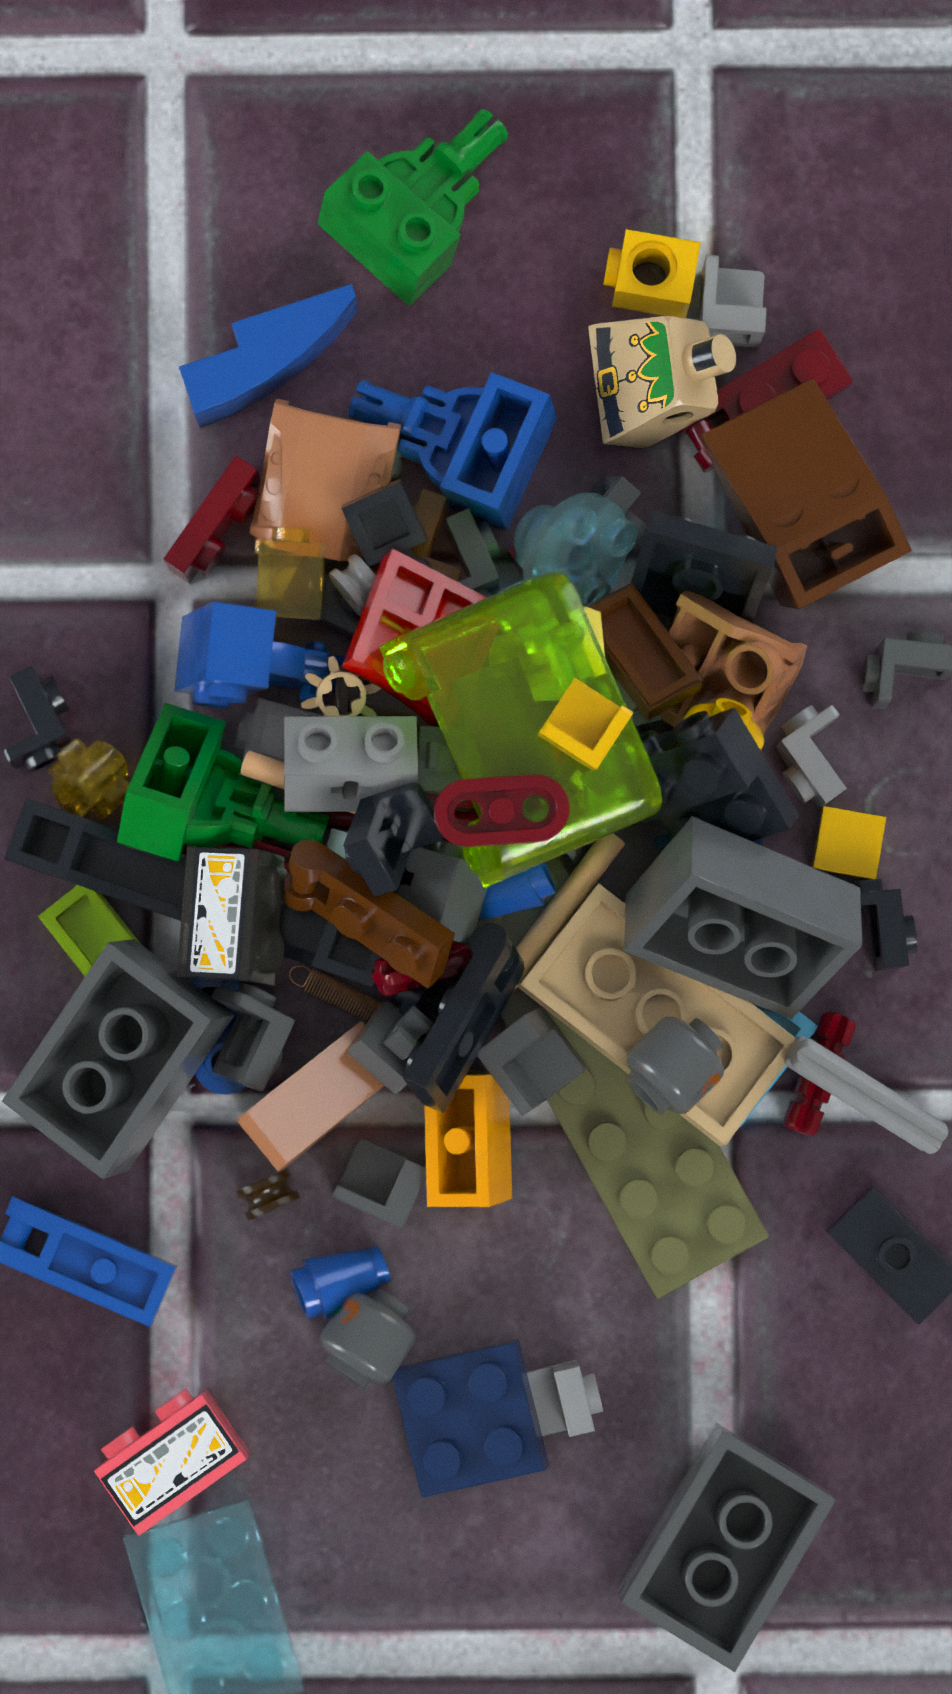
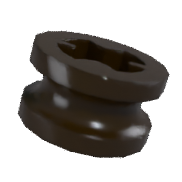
M288 1168L235 1191L238 1199L242 1198L248 1202L249 1209L245 1213L248 1221L301 1198L298 1190H291L287 1185V1179L291 1176Z

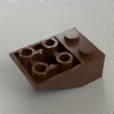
M813 378L699 435L746 535L753 537L759 542L778 547L774 566L768 581L780 606L801 609L912 551L884 490Z

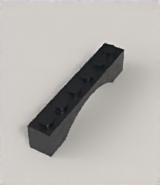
M25 799L4 858L5 860L190 924L195 870L194 857L182 854L179 862L117 843L118 830L37 801ZM247 876L242 943L371 988H376L377 984L372 981L371 971L375 969L376 960L382 957L357 940L343 935L332 923L313 910L296 911L288 907L282 898L283 888Z

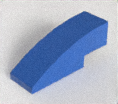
M349 284L233 322L231 324L238 344L237 348L179 366L199 428L244 410L274 393L305 370L336 340L358 312L353 285Z

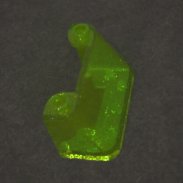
M550 571L395 637L379 646L384 657L383 670L389 685L396 692H402L405 697L411 700L427 697L462 779L539 774L557 781L568 796L570 812L567 823L559 834L549 840L519 844L462 846L466 864L474 874L478 875L483 888L499 883L655 815L660 810L662 803L661 788L632 718L629 719L594 772L538 736L539 731L574 678H577L616 705H624L626 707L580 598L572 583L564 574L558 571ZM537 795L529 796L522 805L523 815L532 822L543 820L548 813L546 800ZM474 801L472 803L479 819L472 821L467 827L477 824L481 818L480 806Z

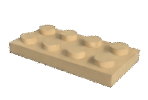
M598 883L517 987L627 1074L631 1072L627 1064V1055L630 1049L664 1017H675L690 1024L697 1018L704 1022L723 1044L717 1055L723 1064L724 1075L720 1082L689 1112L680 1115L720 1147L725 1146L785 1067V1055L796 1038L752 1003L625 952V903Z

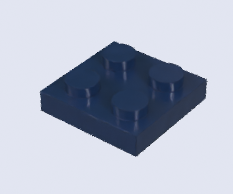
M519 1339L400 1366L393 1375L394 1387L421 1498L545 1471L550 1466Z

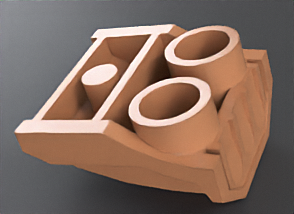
M276 399L270 421L258 491L260 494L257 497L249 533L280 549L337 561H347L350 556L356 554L362 560H365L341 508L343 504L391 483L401 424L389 422L388 425L364 423L306 411L290 406L289 401Z
M687 590L684 591L677 600L676 605L678 608L668 633L703 679V685L700 692L662 712L663 721L675 727L684 720L691 707L701 703H715L719 698H728L740 702L752 712L751 719L761 728L764 736L776 718L803 665L807 645L791 643L733 614L702 595Z

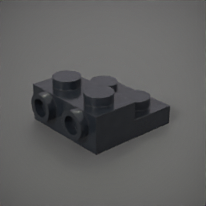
M652 511L630 583L634 584L652 611L674 618L678 608L676 605L680 594L687 590L702 595L733 614L753 622L772 572L778 547L759 542L748 535L732 534L697 524L683 516H670Z
M735 707L709 716L707 711L697 712L682 720L673 730L660 735L655 730H648L635 736L622 747L621 751L624 756L612 770L644 824L660 819L672 839L692 816L751 842L790 829L799 816Z

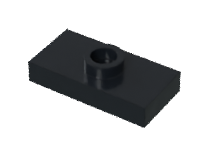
M870 1187L826 1230L835 1242L916 1324L920 1325L952 1293V1266L874 1187Z

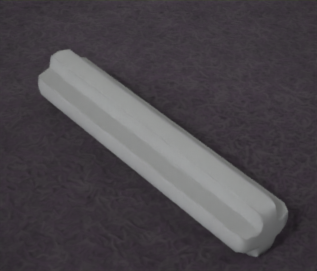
M800 1036L793 1041L791 1048L786 1053L785 1064L787 1067L919 1150L925 1151L928 1154H934L940 1150L942 1142L948 1136V1128L945 1123L814 1040Z

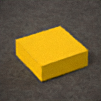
M823 806L819 818L811 867L824 873L863 880L876 879L886 817Z

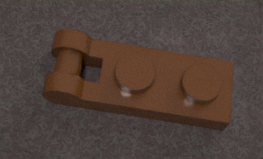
M303 840L294 845L288 865L290 873L286 876L282 889L284 903L296 911L313 910L332 923L343 935L357 940L385 959L396 971L410 976L429 989L444 973L455 933L393 891L374 896L362 875L355 873L346 859L325 845L314 840Z

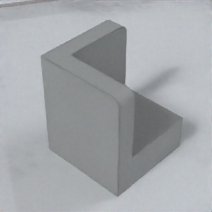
M706 255L701 275L698 321L705 322L709 328L710 337L723 334L729 338L733 346L759 348L765 334L767 308L763 307L765 280L763 272L719 268V256Z

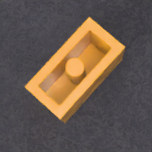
M468 1071L445 1113L424 1105L427 1207H491L512 1199L510 1100L489 1071Z

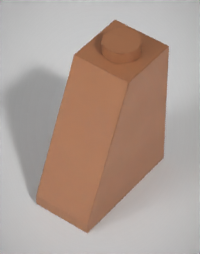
M362 1021L358 1022L236 1119L277 1171L288 1167L385 1087L347 1053L365 1026Z

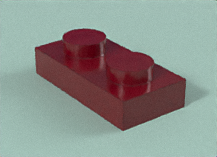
M237 455L234 457L163 558L171 572L190 584L198 572L206 576L215 567L226 548V544L220 540L234 520L243 524L255 510L257 497L260 494L257 487L261 481L258 470Z

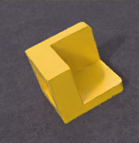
M574 678L539 731L538 736L594 772L634 712L624 705H616L577 678Z

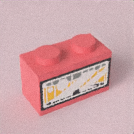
M184 1389L154 1411L160 1422L139 1436L132 1426L101 1448L107 1460L101 1463L94 1472L138 1536L244 1462L251 1453L207 1389L194 1398L187 1389Z

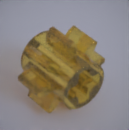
M76 738L57 754L59 761L48 769V773L54 777L51 789L55 800L65 811L83 817L93 808L97 816L101 819L106 818L122 803L121 797L126 793L129 782L125 780L128 775V767L124 757L115 747L100 740L95 741L90 747L86 748L83 742Z

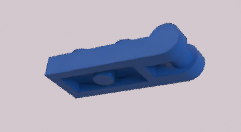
M12 1195L5 1214L10 1216L0 1238V1263L148 1327L153 1325L176 1272L177 1265L47 1210L27 1199ZM33 1227L49 1234L40 1255L25 1249Z

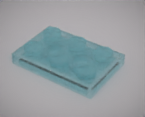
M250 1497L151 1527L140 1536L135 1532L123 1538L168 1694H295L304 1691V1680Z

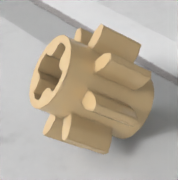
M334 656L328 657L330 674L326 675L323 679L311 673L305 675L308 682L316 686L317 690L316 697L306 699L301 703L302 708L312 709L319 706L320 710L324 713L322 717L357 716L359 713L364 716H377L373 709L365 705L366 695L376 693L381 688L373 683L363 685L360 679H358L359 675L351 671L349 673L340 671ZM336 677H342L346 686H357L359 690V697L350 701V712L346 714H339L335 705L324 706L322 701V694L332 691L331 680Z

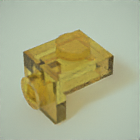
M272 526L271 538L262 537L256 539L255 553H259L256 608L275 610L276 617L322 619L326 541L310 540V528Z

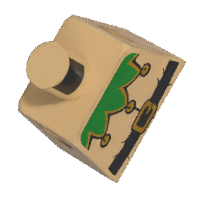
M673 316L598 323L588 326L603 444L647 448L714 413L718 405L715 376L732 371L736 364L735 349L729 338L723 334L710 337L709 328L704 321Z

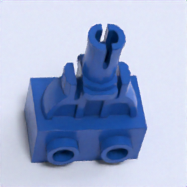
M493 372L490 373L484 388L464 387L447 393L427 385L422 392L424 398L417 396V398L412 397V399L372 385L369 381L362 380L356 388V392L362 396L361 398L352 397L349 405V417L370 424L388 425L389 422L401 424L400 436L402 438L398 451L401 452L403 458L421 465L426 476L441 489L450 509L461 512L469 508L473 518L480 521L486 520L488 524L508 531L557 421L550 394Z
M213 601L182 616L174 692L193 694V705L219 709L230 708L231 702L245 703L247 702L248 695L268 687L300 689L299 698L301 701L316 697L317 690L316 686L308 682L305 675L311 673L323 679L326 675L330 674L328 657L334 656L338 665L342 666L346 656L329 654L328 648L324 647V643L320 641L309 642L305 644L304 648L273 641L276 618L275 610ZM336 678L331 680L332 691L328 692L330 694L335 693Z

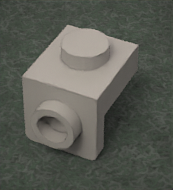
M810 705L781 726L787 737L781 740L775 747L789 767L782 772L788 786L802 803L812 799L818 809L847 789L811 739V737L826 728L840 716L833 705L820 714Z
M577 1360L527 1371L542 1436L567 1430L569 1437L595 1431L591 1415L603 1412L594 1373L582 1376Z

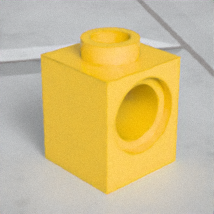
M626 229L622 249L610 247L603 285L615 287L612 307L662 316L686 318L691 302L701 242ZM644 262L656 263L665 271L667 278L658 285H645L637 280L633 269Z

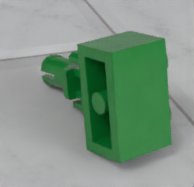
M480 109L474 115V118L449 143L441 142L435 148L433 154L435 141L430 137H426L413 151L394 152L379 160L366 151L324 192L317 224L409 307L451 266L461 236L459 231L464 220L465 205L480 191L478 180L473 175L469 178V175L499 145H502L508 139L507 130L499 120L489 128L487 124L492 120L493 114L485 109Z
M164 703L126 790L117 843L177 862L180 860L185 845L208 848L232 842L252 849L256 840L262 842L264 836L291 845H295L303 840H314L323 844L331 815L321 812H285L284 801L276 799L277 793L273 792L274 786L241 775L243 761L232 753L220 749L226 724L225 721Z

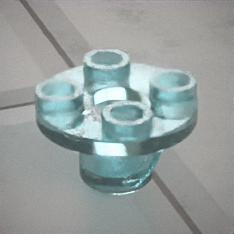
M597 493L574 495L562 501L555 508L550 505H540L529 510L517 525L514 534V547L518 554L516 561L523 568L524 587L531 602L536 607L556 617L584 606L588 607L610 595L611 587L623 568L626 556L636 543L637 529L635 524L627 520L623 510L615 502Z

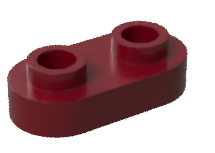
M531 774L462 779L449 784L439 794L434 807V818L440 833L451 843L463 847L543 842L555 837L562 831L569 817L570 804L563 787L557 781L545 775ZM529 796H540L548 804V813L539 822L529 821L523 815L522 805ZM464 800H472L480 806L481 818L473 826H463L455 818V808Z

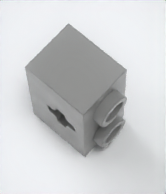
M417 716L284 717L285 812L356 811L362 798L412 782L418 783Z

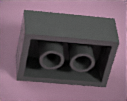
M693 816L626 893L625 952L789 1019H792L862 946L860 887Z
M135 939L108 942L1 1102L100 1178L105 1179L129 1171L235 1014L220 1003L210 999L211 996Z
M716 1422L617 1590L620 1601L723 1666L736 1672L836 1499L825 1488Z

